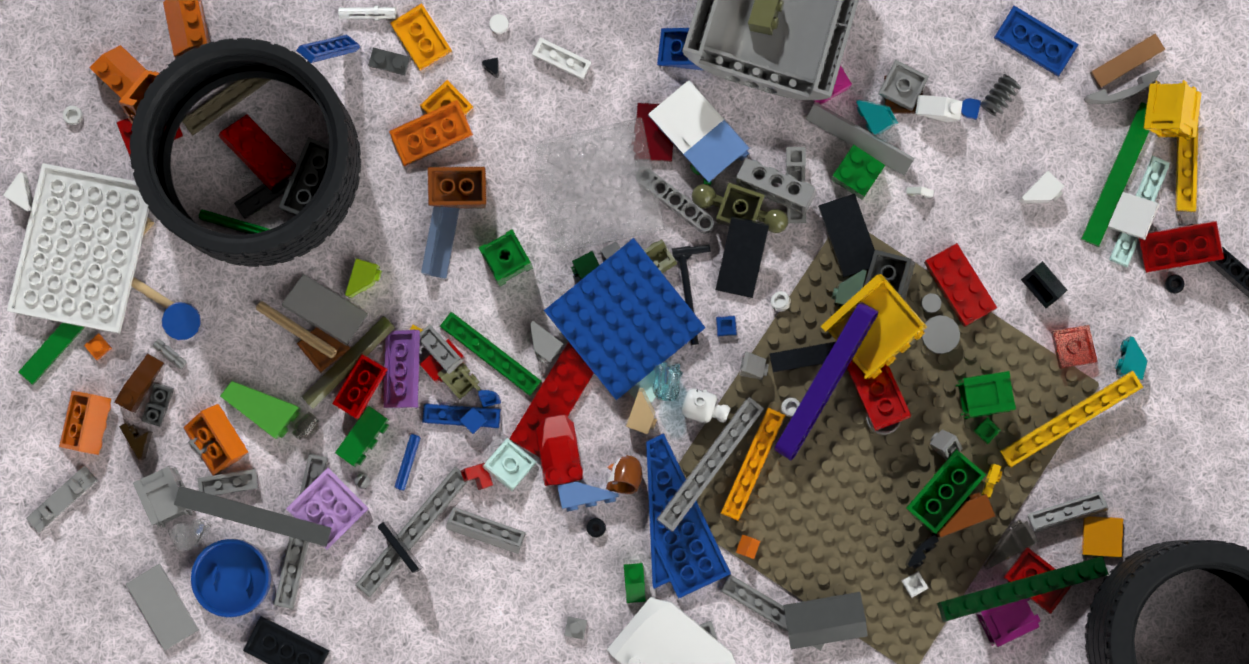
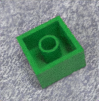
M853 144L831 177V180L852 194L855 193L858 198L863 200L885 165Z

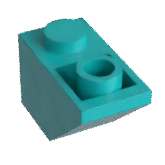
M858 100L856 102L858 105L857 111L866 119V127L870 133L879 135L898 124L889 106L867 100Z
M1130 336L1121 343L1120 351L1123 352L1121 359L1118 358L1115 369L1118 370L1116 375L1124 376L1134 371L1140 381L1143 380L1148 360L1135 338Z

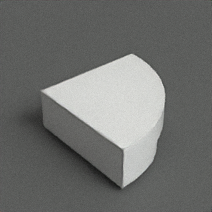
M907 187L906 194L932 198L934 190L925 187Z

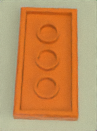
M459 100L453 101L389 131L404 166L473 136Z

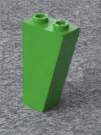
M231 381L220 395V397L275 439L283 438L289 430L287 426L290 422L294 423L300 416V407Z

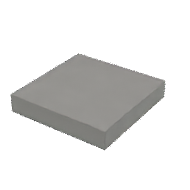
M895 60L878 95L912 111L929 76Z

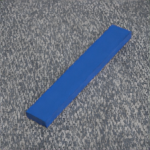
M346 34L300 45L296 51L310 63L357 52L361 46Z

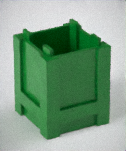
M513 229L507 231L506 234L494 241L478 247L500 287L518 274L533 269L531 261ZM502 251L510 252L508 260L500 259Z
M1010 371L963 378L957 381L958 384L955 385L959 389L963 410L960 416L963 415L964 419L1016 410Z

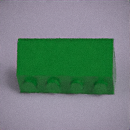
M956 449L906 509L932 534H937L984 479L986 474Z

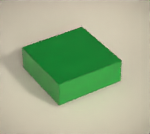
M988 417L973 430L986 444H989L1001 431Z

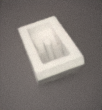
M23 172L18 173L3 196L31 213L32 198L28 176Z

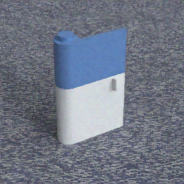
M690 80L648 114L652 121L708 183L735 160L740 159L743 161L750 154L748 152L750 147Z

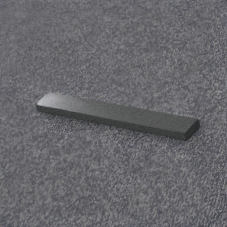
M179 486L174 502L176 506L325 547L327 546L332 529L328 526Z

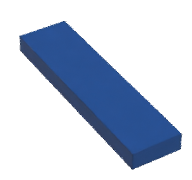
M424 404L422 423L464 426L460 419L472 407ZM474 407L487 420L481 427L499 428L501 409Z

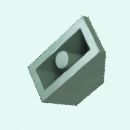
M866 270L858 272L840 283L838 288H834L831 298L835 300L834 305L842 307L863 288Z

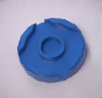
M175 302L169 305L162 317V327L165 333L177 340H187L193 337L198 332L201 324L198 310L192 304L185 302Z

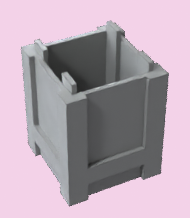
M167 466L133 482L151 525H157V527L162 525L165 528V523L177 517L187 515L188 513L192 515L191 509L174 505L179 486L185 487L176 467L171 468Z

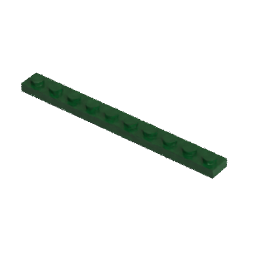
M1103 556L945 600L937 603L942 621L947 622L1109 575Z

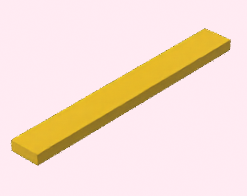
M1131 371L1000 450V453L1011 468L1144 387L1134 371Z

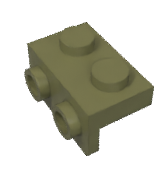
M662 239L652 243L644 250L662 273L677 265L676 260Z
M464 363L460 364L450 374L445 369L437 374L459 399L464 397L474 387L477 391L482 390L477 385L480 381L473 373L470 376L468 375L470 370Z

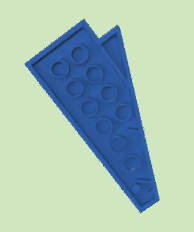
M663 433L646 442L652 584L655 589L671 582L679 599L730 575L731 571L697 500L673 532L656 520L686 480L673 450Z

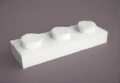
M541 37L532 53V56L582 80L591 65V61Z

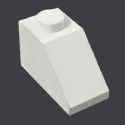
M919 95L915 114L943 122L960 120L963 101L948 97Z
M1047 171L1019 201L1021 203H1048L1052 199L1056 201L1063 194L1061 190L1064 188V185Z

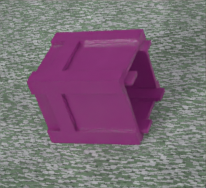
M1030 598L976 613L991 646H1002L1040 627L1038 623L1041 620L1038 614L1034 616L1027 602Z

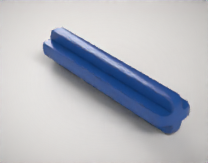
M411 434L394 486L396 489L405 490L421 439L418 435Z

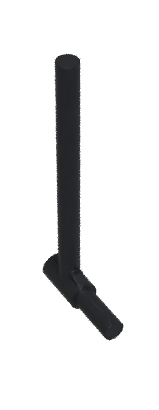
M710 244L672 248V256L680 263L685 302L693 312L694 307L687 260L692 254L711 252ZM698 335L691 339V345L699 344Z

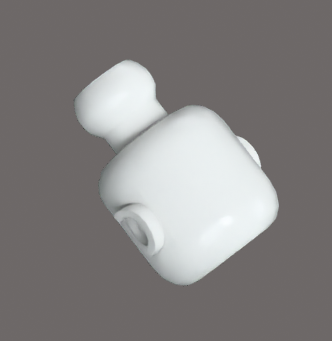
M692 388L686 394L682 406V414L686 418L701 423L710 422L712 417L724 423L727 421L731 408L724 404L718 405L717 396L707 392L706 389Z

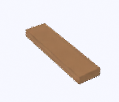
M1155 33L1090 73L1101 89L1163 52L1165 47Z

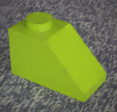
M356 259L345 296L352 298L374 286L376 281L379 282L382 270H379L380 266Z

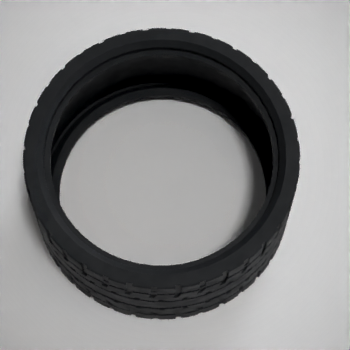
M231 38L201 45L200 48H194L184 53L181 57L172 61L166 69H163L153 83L149 85L144 93L143 100L141 99L138 105L136 116L133 120L132 135H130L131 167L134 169L133 176L144 202L149 205L148 208L169 231L199 251L217 260L239 266L259 267V265H277V263L294 260L296 256L301 257L310 252L311 249L322 244L327 236L330 237L346 217L349 207L351 208L355 199V192L360 181L358 175L361 173V150L352 119L330 83L309 61L306 62L299 54L275 43L273 45L271 42L259 39L237 38V40H233ZM261 78L276 80L301 90L321 108L329 135L327 168L313 198L290 220L264 232L231 235L212 231L198 225L183 208L176 194L171 175L172 146L177 130L186 114L202 97L212 90L242 79Z

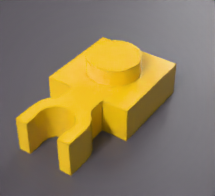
M996 464L990 465L981 495L987 494L988 498H991L993 487L996 482L1000 481L1002 476L1001 466Z

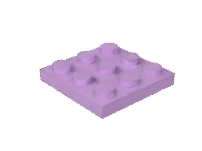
M327 468L286 509L295 518L331 527V533L325 547L328 550L369 508Z

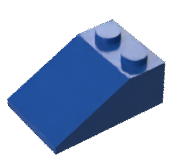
M661 28L658 66L703 70L691 62L682 52L689 28Z

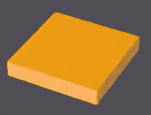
M448 80L420 104V107L426 113H430L456 100H459L465 115L473 108L471 103Z
M1095 516L1083 518L1082 555L1122 557L1123 518Z

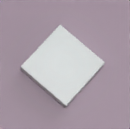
M1123 192L1108 227L1145 240L1160 205L1157 202Z

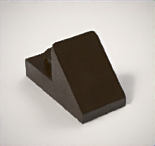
M124 423L119 426L138 460H144L153 432L148 431L137 437L139 432L134 424Z

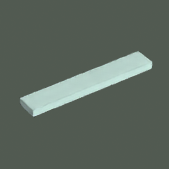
M1152 156L1135 196L1155 202L1170 163ZM1120 232L1109 260L1128 267L1139 238Z

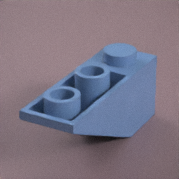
M579 482L557 486L562 509L566 508L567 512L578 510V506L585 504L586 508L597 506V501L604 500L605 504L615 502L616 497H619L618 493Z

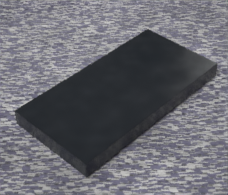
M855 193L819 205L818 207L843 278L857 274L862 270H869L875 249Z
M731 217L715 290L753 298L769 224Z
M260 616L243 649L244 652L267 664H324L330 650L263 616Z

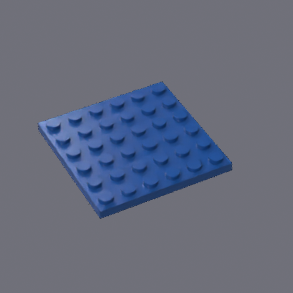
M634 238L543 310L615 400L619 399L706 328Z

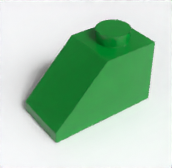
M643 563L624 564L626 602H646Z

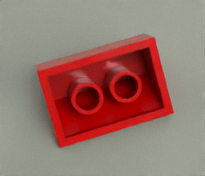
M362 354L332 404L354 418L359 419L388 369Z

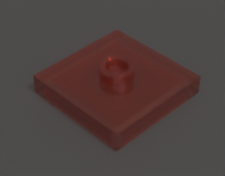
M1089 325L1051 332L1059 369L1098 362Z

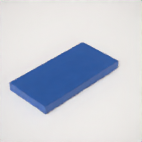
M1016 6L1012 7L994 36L996 40L1058 77L1079 45Z

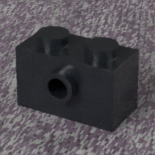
M1043 261L1021 279L1045 308H1048L1068 291Z

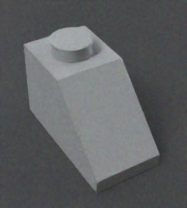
M532 321L533 346L535 353H537L535 357L543 363L546 361L551 363L564 344Z
M943 429L939 433H935L930 440L931 448L945 460L956 449L959 452L963 449L958 438Z

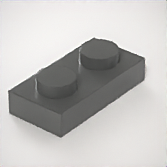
M373 47L368 66L405 76L410 57Z

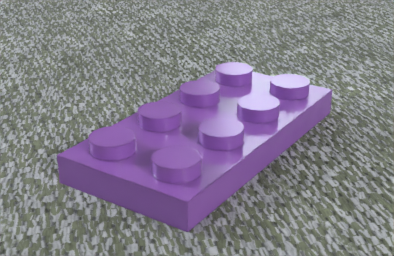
M420 330L392 331L385 338V368L388 370L384 375V408L418 407Z

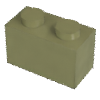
M755 0L748 21L750 31L772 35L773 30L778 27L779 18L777 17L778 13L783 10L784 1Z

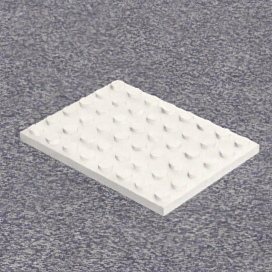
M42 163L8 303V312L120 334L149 213V205L144 202L135 181Z

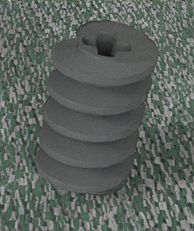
M1003 74V77H999V83L996 82L994 89L992 88L989 91L990 95L985 96L986 101L980 103L982 108L993 116H997V112L1000 114L1004 113L1000 107L1007 108L1008 105L1005 101L1012 102V98L1009 95H1017L1014 88L1021 89L1017 81L1006 74Z

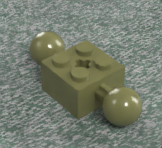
M728 183L724 197L716 195L715 190L707 184L696 186L692 192V201L698 207L705 209L713 205L720 208L715 221L717 223L730 226L731 217L733 216L769 224L768 231L772 233H781L788 226V217L784 211L780 209H772L769 212L760 210L764 194L732 183ZM742 205V209L745 211L738 212L735 207Z

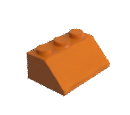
M201 0L163 1L174 56L183 55L194 48L197 49L203 44L210 43Z
M121 45L102 54L89 67L120 98L126 94L146 70Z
M72 391L59 447L99 455V451L102 448L103 434L107 426L108 412L111 409V398Z
M219 404L202 410L183 427L190 439L197 438L194 444L199 450H202L208 444V441H214V443L207 446V451L201 454L203 461L213 476L234 464L248 453L245 444L239 438L235 428L231 425Z

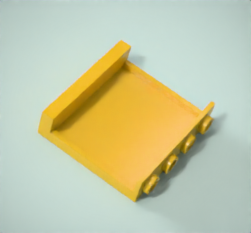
M877 274L821 325V328L825 332H829L837 341L860 302L878 311L874 323L852 358L864 372L865 379L876 378L882 372L881 368L885 364L887 366L892 364L896 360L895 356L899 352L904 353L911 346L909 343L914 339L916 341L925 334L924 330L927 328L925 323L882 274Z

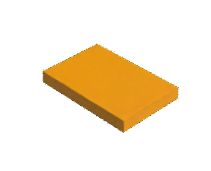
M422 3L390 22L420 71L452 52Z

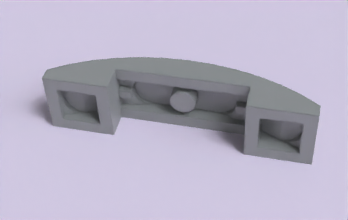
M1156 70L1140 76L1137 79L1139 85L1109 96L1106 89L1087 95L1084 100L1086 103L1112 104L1124 101L1148 87L1158 77L1160 72Z
M786 147V174L792 175L802 183L805 182L806 147ZM792 190L789 193L795 195L798 191ZM786 207L788 223H806V215Z

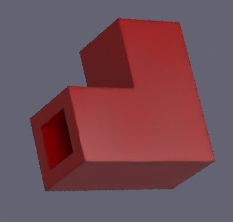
M485 463L461 470L463 481L475 479L478 490L493 486L490 473L482 467Z

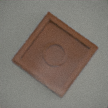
M317 327L310 333L337 350L333 358H329L302 339L296 343L320 373L350 349L348 345L346 346Z

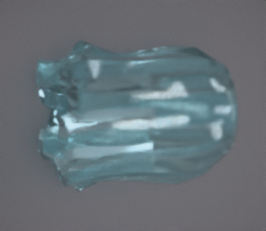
M662 362V364L656 365L654 368L655 379L652 388L658 400L671 402L678 397L680 378L683 375V372L680 370V364L670 367L667 365V362Z

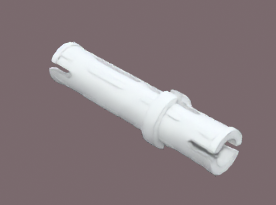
M379 5L374 7H339L338 15L339 19H375V21H379L380 19H396L397 11L396 7H379Z

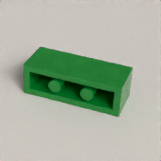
M368 406L335 454L354 467L357 465L361 466L367 458L365 453L368 449L372 450L377 444L378 440L376 438L380 433L384 434L388 429L389 419Z

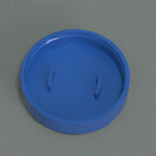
M239 539L220 540L207 546L196 558L191 572V586L197 601L207 611L221 617L242 616L255 610L266 598L271 585V569L265 555L255 545Z

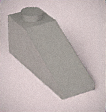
M745 352L742 356L739 376L762 380L763 375L767 376L769 364H765L766 359L750 352Z

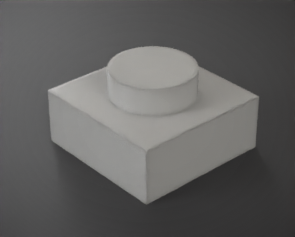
M568 616L564 636L583 639L587 620Z

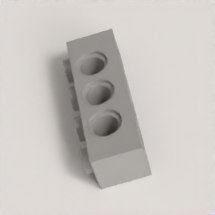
M746 158L736 176V185L764 194L765 198L806 215L815 197V188L810 183H802L792 175L781 174L777 169L765 167L757 160ZM760 175V176H763L764 178L761 179V180H758V179H756L755 177ZM779 183L781 186L774 187L772 184ZM792 190L798 191V193L795 195H792L789 192Z

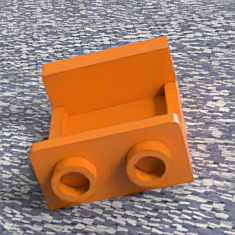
M145 70L119 101L132 124L141 99L143 100L144 93L159 74L156 71Z

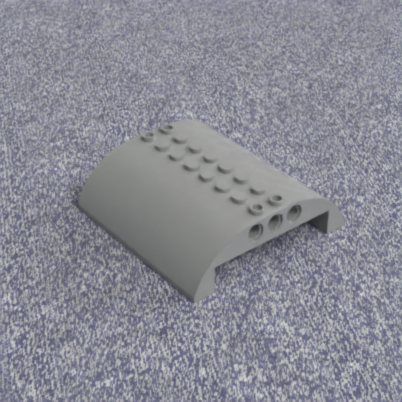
M755 0L697 1L682 50L684 55L695 65L723 79L786 98L799 100L831 98L859 0H783V10L778 13L777 17L779 18L778 27L773 30L772 35L753 32L749 29L748 21Z

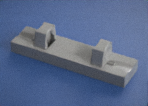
M83 466L26 519L40 533L98 481L97 478L86 466ZM46 506H47L53 513L49 512V511L46 509Z

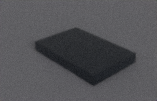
M382 522L378 525V529L411 572L420 571L423 567L388 522Z

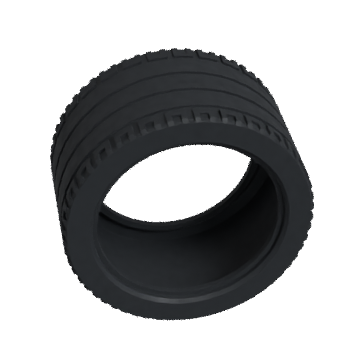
M1175 540L1162 542L1161 544L1156 543L1127 556L1124 562H1119L1110 571L1111 574L1104 578L1103 583L1098 587V593H1095L1094 600L1090 604L1089 608L1091 610L1087 614L1088 620L1085 626L1087 628V633H1085V649L1088 651L1086 656L1089 664H1138L1135 653V632L1140 613L1147 600L1158 587L1183 572L1200 569L1220 577L1240 594L1249 608V550H1247V547L1217 540Z

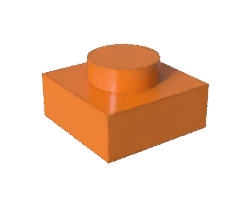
M100 333L84 345L96 360H99L112 349Z

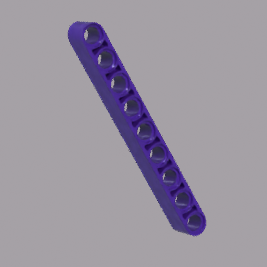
M863 302L857 305L777 442L774 451L789 460L794 459L878 315L877 310Z

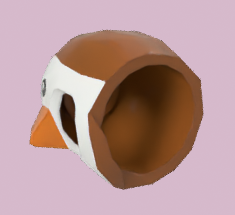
M628 455L622 456L614 464L607 467L612 471L607 482V490L621 494H633L638 491L643 472L637 458Z

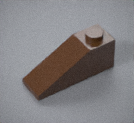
M147 353L122 387L114 403L130 412L136 413L164 362Z

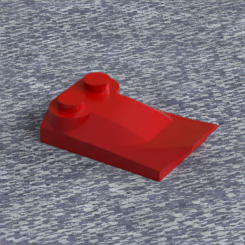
M566 414L544 418L542 423L535 428L544 485H558L582 480L583 470L580 464L574 422Z

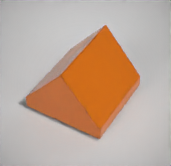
M742 534L736 553L754 559L760 541Z

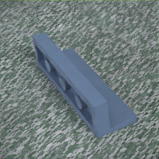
M433 207L421 270L423 275L447 278L460 208Z

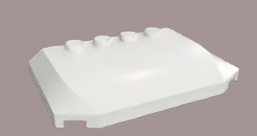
M653 597L647 600L607 649L621 664H736L730 650L674 603Z

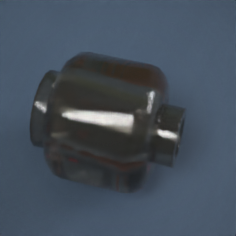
M302 412L291 423V427L294 430L292 434L299 440L302 438L310 440L320 429L318 424L320 421L312 413Z

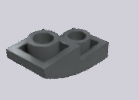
M154 383L150 400L146 403L142 418L143 422L159 427L162 425L174 388Z

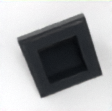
M498 57L483 60L482 67L495 78H498Z

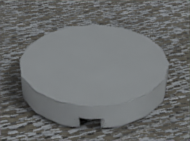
M939 315L932 317L925 323L927 328L924 330L925 334L921 338L929 351L944 354L957 346L960 340V330L953 319Z

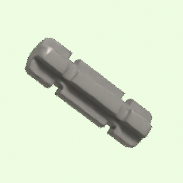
M157 339L154 342L153 347L157 351H161L160 353L171 363L174 362L178 369H182L186 365V360L179 357L162 340Z

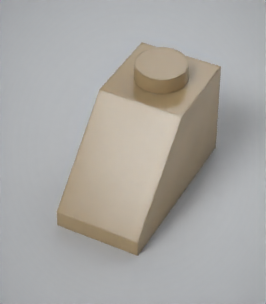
M639 388L626 427L648 434L650 429L654 430L657 419L654 418L656 412L644 388Z

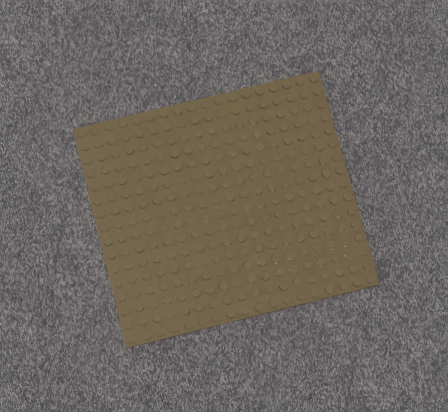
M869 233L875 250L906 257ZM828 237L789 296L791 299L790 307L777 314L752 354L766 359L765 364H769L767 376L763 375L761 380L739 376L738 373L718 405L724 404L731 408L727 421L721 423L712 417L710 422L705 423L679 462V465L687 479L747 397H750L763 407L764 410L697 499V503L717 544L802 601L860 592L868 636L860 637L859 639L897 664H920L946 623L942 621L937 603L965 594L1067 434L1011 468L1006 463L1000 450L1093 395L1099 383L992 312L963 327L930 272L915 263L905 302L924 323L932 317L939 315L953 319L959 327L960 340L957 346L950 352L937 354L925 347L922 338L917 341L914 339L909 343L911 345L910 348L904 353L899 352L895 356L896 360L889 365L910 411L911 418L901 421L898 429L891 434L881 435L873 432L867 424L865 408L846 369L794 459L789 460L774 451L777 442L792 418L785 416L739 521L721 514L767 408L783 414L781 405L787 398H795L801 403L823 365L819 364L773 373L769 353L836 342L829 332H825L821 328V325L841 308V306L834 305L835 300L831 299L834 288H838L840 283L853 275L843 278ZM866 270L867 272H866V276H865V280H864L863 287H864V285H865L866 278H867V275H868V271H869V270ZM927 294H936L941 299V307L935 313H927L921 306V301ZM1010 371L1016 410L964 419L963 415L960 416L963 410L959 389L955 387L958 384L957 381L968 377ZM986 417L1001 430L989 444H986L973 432ZM943 429L958 438L963 448L960 452L986 474L971 494L979 492L982 494L991 464L1001 466V479L994 485L991 498H988L995 517L946 536L937 537L939 540L935 543L937 547L928 552L923 550L926 556L922 560L924 564L915 569L913 567L908 568L906 562L911 553L932 533L920 524L906 507L947 461L930 446L932 436ZM742 534L760 541L754 559L736 553ZM919 571L928 589L911 598L901 581Z

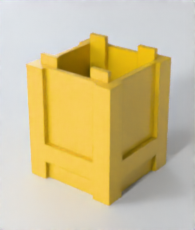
M1182 80V83L1161 84L1159 81L1150 84L1144 129L1155 133L1161 138H1196L1202 93L1197 91V88L1194 86L1192 88L1189 87L1188 82Z

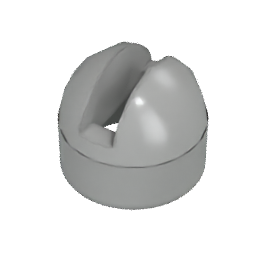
M358 474L355 477L354 483L357 488L364 489L370 485V478L366 474ZM362 477H365V480L362 482L361 486L358 485Z

